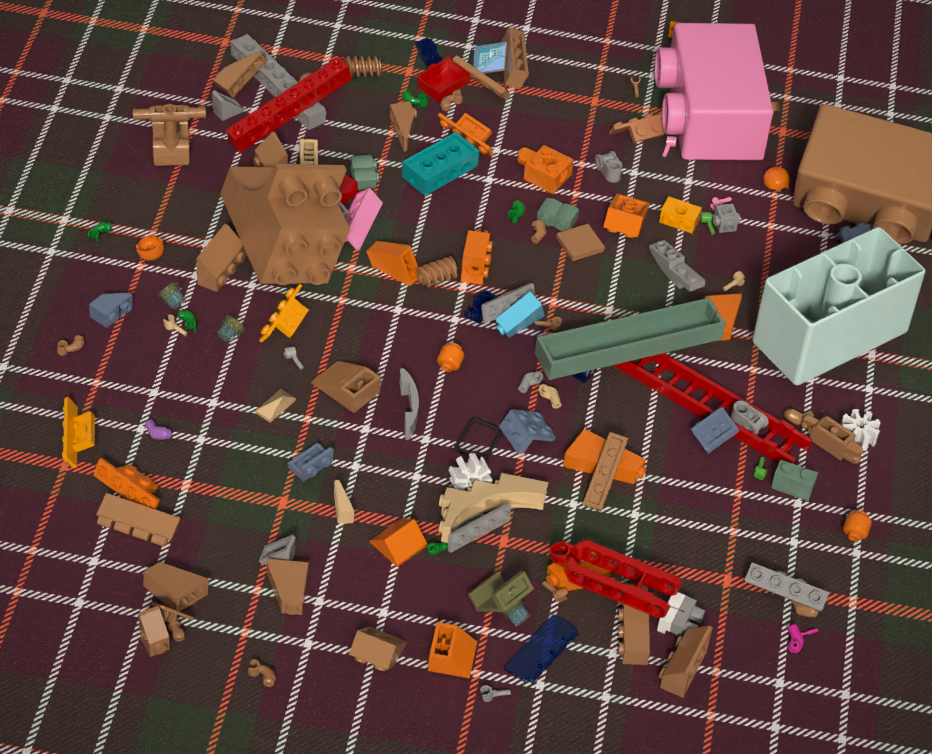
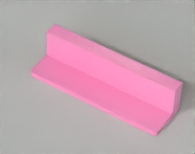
M370 188L356 194L348 210L349 212L345 216L350 227L345 242L349 241L356 250L361 248L383 204Z

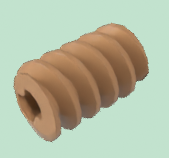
M374 55L373 60H371L370 56H367L366 61L363 56H360L359 61L356 56L353 57L352 61L347 56V65L349 66L352 78L354 73L357 74L358 78H360L361 73H363L364 77H367L368 72L371 77L374 76L375 72L380 77L381 56L379 60L376 55Z
M449 256L444 257L442 260L430 262L429 265L419 266L416 268L417 279L421 285L425 284L427 288L431 287V282L436 286L438 281L443 283L444 278L446 281H450L451 276L455 279L457 278L456 263Z

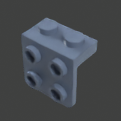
M511 409L499 425L515 451L520 454L525 452L533 440L554 441L556 438L552 433V429L543 420V416L536 411Z

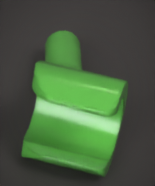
M702 212L701 223H707L711 235H714L715 231L711 222L712 214L710 212Z
M760 457L759 464L756 466L754 477L762 481L767 473V470L763 468L764 457Z

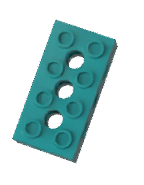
M454 132L404 160L402 163V177L426 196L477 167L479 150L457 132Z

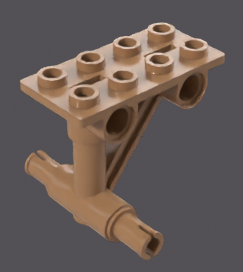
M166 104L164 106H151L149 109H133V120L150 119L152 121L155 166L190 164L188 120L190 118H206L205 107L189 108L187 105Z

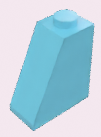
M531 292L527 293L495 319L496 329L501 335L505 334L510 338L533 324L535 320L538 321L545 316L542 304Z

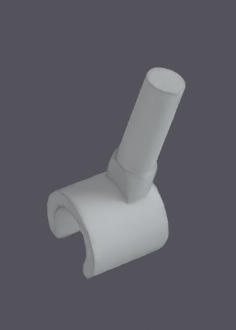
M295 347L284 348L285 359L292 358L299 369L302 370L304 366L297 357Z
M488 685L480 688L481 694H484L482 699L485 702H490L493 697L511 694L510 690L492 691V688Z

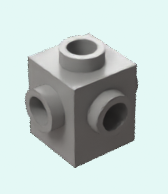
M733 203L716 205L713 224L717 226L719 233L736 231L737 225L740 223V215L736 212Z

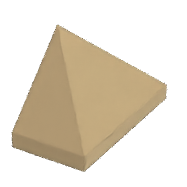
M280 389L256 410V414L271 423L295 402L296 398Z

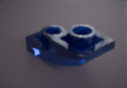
M431 38L415 41L417 51L427 68L443 60L437 52V45Z
M480 290L474 296L473 303L465 310L464 318L481 324L483 321L482 304L498 298V296L490 291Z

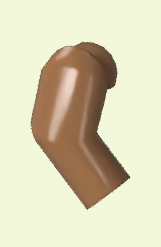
M787 409L784 413L785 418L795 425H801L807 415L814 417L811 411L802 414L794 409Z

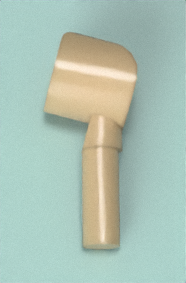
M741 271L736 272L733 275L734 280L724 286L723 290L726 291L735 285H744V274Z
M168 315L169 321L163 319L167 330L174 329L184 336L187 335L188 332L175 323L173 315Z

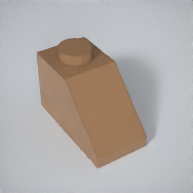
M159 606L138 613L140 639L149 656L162 654L169 650V635Z

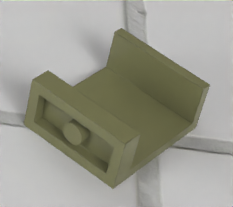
M497 571L469 592L468 596L476 611L505 612L534 590L525 571H520L506 583L500 572Z

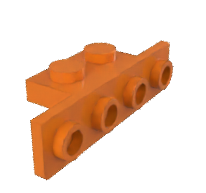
M441 113L437 115L440 125L445 129L450 128L453 133L457 132L469 143L478 147L477 149L485 155L487 153L491 157L494 155L490 146L484 143L492 134L488 127L467 113H464L457 123H454Z
M99 458L94 471L96 478L126 500L155 510L157 509L160 499L152 493L156 492L158 485L152 482L151 478L138 472L134 466L126 465L116 468L105 459Z

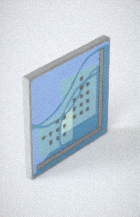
M501 42L475 46L473 67L483 74L505 71L508 43Z

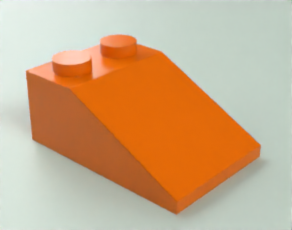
M616 193L608 208L603 227L613 233H624L625 236L630 238L638 237L650 203Z

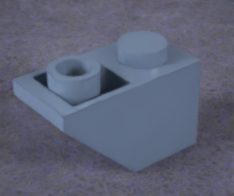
M130 293L102 294L89 304L90 318L106 328L116 323L121 316L133 308L132 294Z

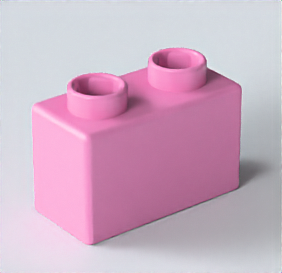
M675 24L671 48H658L655 57L656 86L658 88H670L671 92L666 93L663 99L662 125L664 133L678 135L681 157L685 160H763L773 116V108L755 24Z

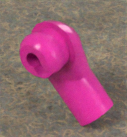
M794 624L787 628L791 635L788 649L792 653H798L804 644V639L797 624Z

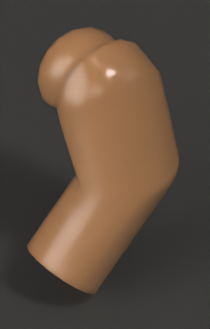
M540 219L532 222L536 233L531 237V240L536 244L547 233L545 223Z
M792 601L798 615L808 618H814L818 615L817 610Z

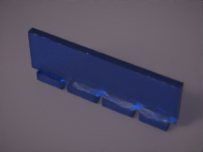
M553 614L504 667V670L523 682L527 680L533 684L543 674V671L553 663L555 658L563 652L567 644H570L578 635L577 630L574 629L573 625Z

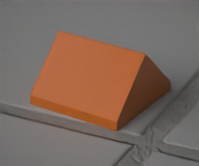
M400 519L370 540V543L396 567L427 546V542L415 519Z

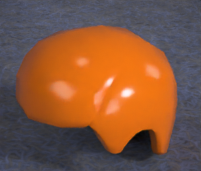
M780 166L771 167L765 172L763 183L765 187L780 192L784 187L786 189L789 188L790 176L787 170Z
M147 236L141 239L136 244L137 253L146 261H154L160 258L164 252V243L161 237Z

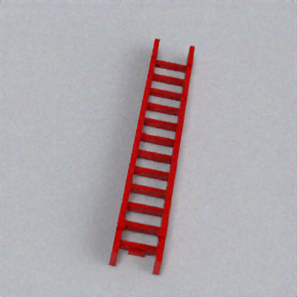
M665 353L645 357L637 365L631 361L613 365L702 419L707 418L714 411L705 405L712 397L723 402L716 410L721 407L725 410L728 406L733 408L737 401L747 402ZM650 360L660 365L653 374L643 369ZM665 369L676 374L668 383L658 378ZM681 378L691 383L684 392L673 387ZM697 387L707 393L700 401L689 396ZM749 402L747 403L768 418L769 422L766 428L770 429L771 432L762 439L735 423L740 431L733 437L777 463L783 460L794 464L795 458L788 454L793 443L807 452L811 448L813 439L794 429L793 425L784 420H778ZM776 434L787 439V442L780 449L777 448L778 444L771 441Z

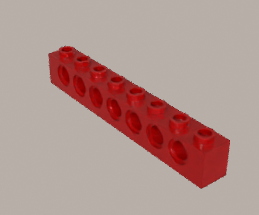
M339 56L227 128L226 133L229 143L241 153L351 81L352 77L349 66Z

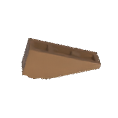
M260 51L255 52L224 67L213 81L220 90L234 98L267 60Z
M410 101L390 104L389 118L403 152L408 149L414 127V118L417 117L416 109L412 107Z

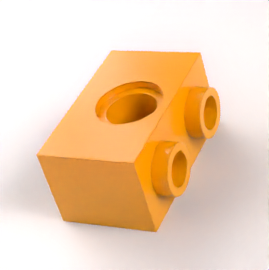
M668 196L661 209L659 223L693 234L700 221L702 207Z

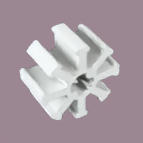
M854 409L852 410L851 417L848 414L843 416L841 425L856 434L854 442H859L863 451H866L868 444L874 447L880 432L879 419L870 421L872 413L866 411L864 418H861L858 413L859 410Z
M470 453L468 463L464 462L462 456L456 459L459 467L450 466L448 470L451 475L449 479L454 489L468 491V487L472 488L474 480L487 483L492 482V478L489 475L491 471L483 457L478 460L475 453Z

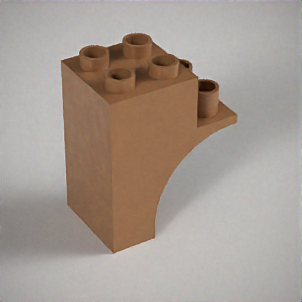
M275 164V167L229 168L220 195L260 284L287 285L311 283L313 285H320L329 282L350 230L338 205L342 198L339 188L347 171L344 165Z

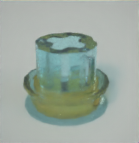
M178 282L169 284L158 295V298L162 299V303H168L172 309L178 308L186 300L181 294L182 287H178Z
M225 315V320H221L222 326L217 334L224 341L231 343L235 336L240 337L241 332H244L245 329L236 319Z
M521 600L507 611L500 612V614H504L505 620L509 618L516 627L531 616L524 608L526 602Z

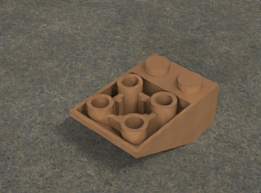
M337 361L312 380L311 383L355 413L380 393L381 377L367 367Z

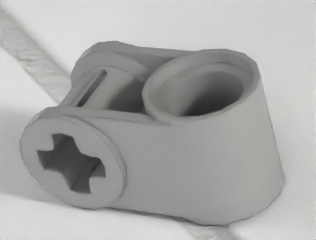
M610 151L603 155L596 154V166L602 172L605 179L612 183L620 181L622 162L618 159L616 153Z
M745 401L735 402L730 417L733 422L755 435L759 433L761 428H765L768 425V418Z

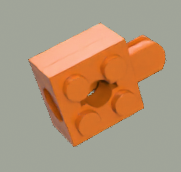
M543 145L537 152L526 147L518 151L517 162L525 166L524 180L552 194L572 175L574 159Z
M477 229V231L468 230L463 253L461 282L483 285L484 278L488 277L489 267L486 266L490 265L492 256L488 252L492 251L493 241H490L488 230H484V232H481V229Z

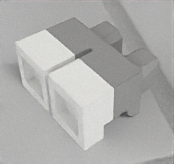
M678 592L677 595L670 597L668 601L670 609L664 618L659 619L657 631L664 634L666 631L674 633L677 638L679 636L682 637L686 630L698 628V625L691 623L690 620L701 623L705 610L696 606L697 600Z

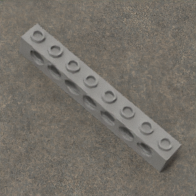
M248 34L231 41V55L237 61L258 51L263 54L267 62L257 71L254 77L274 97H277L298 83L284 67H281ZM317 102L295 118L310 130L326 123L327 112L325 107Z

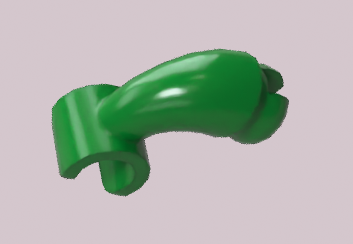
M410 91L402 93V99L405 102L410 101L411 104H418L420 107H426L428 104V99H426V94L424 93L419 94L418 98L413 97Z
M519 200L513 202L512 207L514 209L508 212V219L513 218L512 222L514 224L518 222V218L525 212V205Z
M104 221L95 225L88 232L89 242L92 238H96L98 243L100 240L99 233L110 232L112 224Z
M180 310L178 316L179 320L186 321L185 331L187 332L189 328H193L194 333H196V319L193 313L188 310Z
M429 543L427 545L428 553L435 555L444 550L448 551V543Z

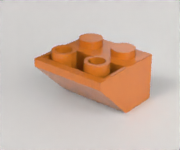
M437 622L429 655L428 671L470 678L477 641L457 625Z

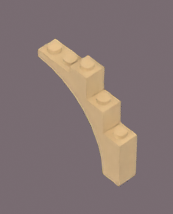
M501 473L500 480H496L495 484L474 480L472 488L468 487V491L447 487L445 495L441 494L439 506L442 507L441 515H443V520H445L441 521L439 526V533H442L441 542L448 543V535L456 531L472 517L495 510L506 503L514 508L543 510L548 482Z

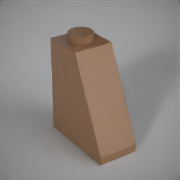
M267 558V576L281 613L289 615L303 614L309 562Z
M162 562L144 571L143 586L167 607L178 612L208 595L209 580L206 577Z

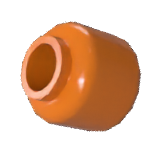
M448 343L442 346L437 362L443 371L451 372L460 368L465 355L462 347L455 343Z
M855 510L846 516L843 532L851 541L858 542L859 540L866 539L872 525L871 519L867 513Z

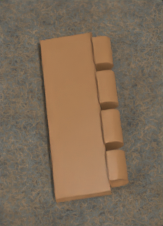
M108 493L105 494L96 514L99 516L97 524L111 529L114 522H116L114 530L128 535L131 534L134 528L132 536L149 541L151 535H153L151 543L163 547L166 546L168 540L172 541L181 520L179 517Z

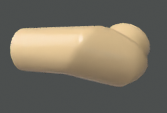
M546 384L540 385L538 388L540 395L550 400L554 409L561 407L558 391Z

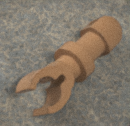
M176 619L174 624L166 622L168 629L172 631L174 640L177 642L183 641L184 632L180 628L179 620Z

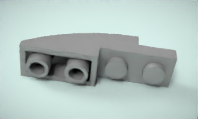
M665 240L649 245V249L662 271L679 289L685 287L691 292L705 286V279L685 264L684 256Z

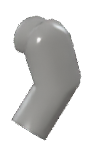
M540 371L525 374L518 390L521 393H526L529 386L539 384L543 380V374Z

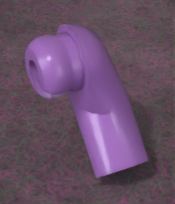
M154 420L146 421L145 426L153 439L164 440L172 436L170 429L157 427Z

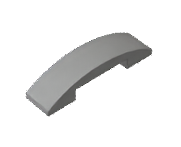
M400 368L399 383L401 396L409 395L410 412H405L404 417L405 439L409 440L417 426L419 396L417 387L410 374L404 368Z

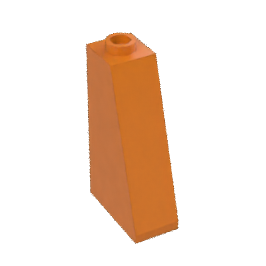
M584 429L566 451L563 466L594 474L606 439ZM625 449L614 480L635 484L646 473V459Z

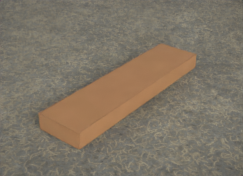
M456 55L452 59L455 64L469 72L472 78L504 100L510 97V94L504 87Z
M609 432L583 501V506L602 512L628 438Z

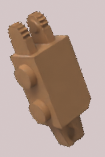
M807 415L803 419L802 427L810 434L813 443L840 461L845 458L851 463H859L863 449L854 442L856 434L828 416L817 420Z

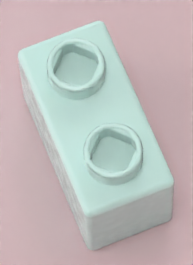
M874 228L767 278L753 334V343L794 385H801L906 333L915 309L925 269L882 228Z

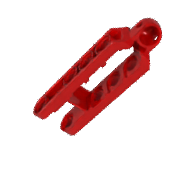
M588 540L575 545L557 542L549 550L551 561L564 567V572L569 582L657 618H664L667 615L670 604L668 605L663 599L654 596L653 593L643 590V586L674 596L677 595L682 585L680 579L673 574ZM588 562L636 583L634 586L626 585L616 581L613 577L609 578L599 574L594 569L589 570L579 566V563Z

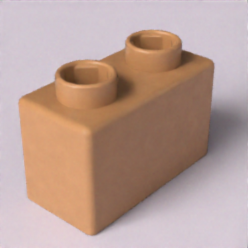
M821 104L798 169L793 197L794 206L804 209L807 216L820 223L837 224L842 220L856 224L865 222L866 225L873 223V229L877 227L882 228L898 244H906L912 240L927 242L932 230V133L828 104Z

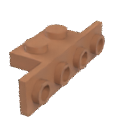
M662 111L654 116L653 114H648L640 120L633 118L625 124L622 122L616 123L609 131V134L612 135L629 130L633 143L664 136Z

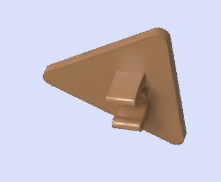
M151 602L152 606H159L162 609L163 620L170 624H174L177 615L193 621L191 616Z

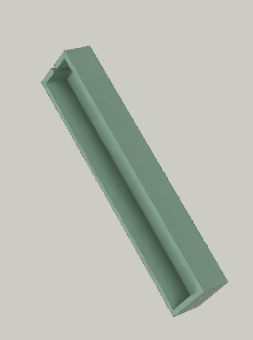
M706 298L540 336L536 340L535 355L548 379L552 380L721 340L726 323L720 313L717 312V308L712 300Z

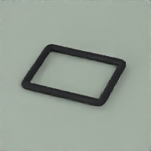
M471 418L456 442L454 449L466 455L472 453L459 448V445L473 422H477L499 431L483 457L486 461L503 432L498 426L477 418ZM476 454L477 458L480 460L482 456Z

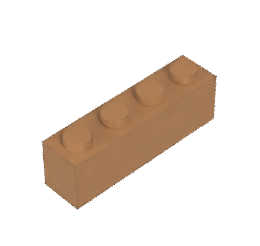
M509 27L501 42L508 43L506 69L503 71L504 82L509 87L521 89L529 75L524 32Z
M643 586L642 589L648 591V587ZM618 602V604H621V608L618 609V621H622V625H619L618 638H622V642H619L618 654L622 655V664L648 665L650 655L649 614Z

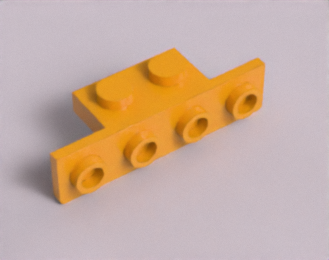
M301 284L295 288L291 287L285 294L286 300L283 299L277 306L278 312H274L269 318L270 324H266L261 330L262 336L259 339L261 343L270 336L275 327L289 338L294 334L309 311L295 299V296L302 287Z
M69 397L64 398L63 406L64 436L62 437V457L74 469L77 468V452L95 446V415L90 411L78 416V407Z

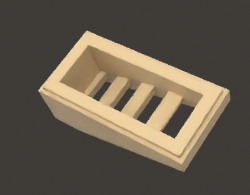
M300 139V164L318 165V140ZM304 154H311L314 156H304ZM304 159H314V161H304Z
M335 480L334 500L337 523H353L354 509L340 481Z

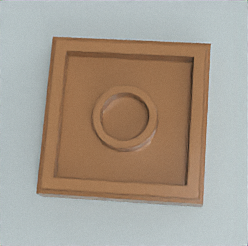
M589 224L556 233V239L572 261L595 255L605 250V246Z

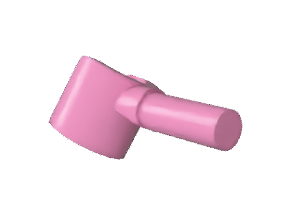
M667 136L666 146L662 154L663 157H666L670 147L676 146V137Z
M714 197L712 199L713 204L710 206L715 211L716 205H722L732 199L727 197L719 200L717 197Z

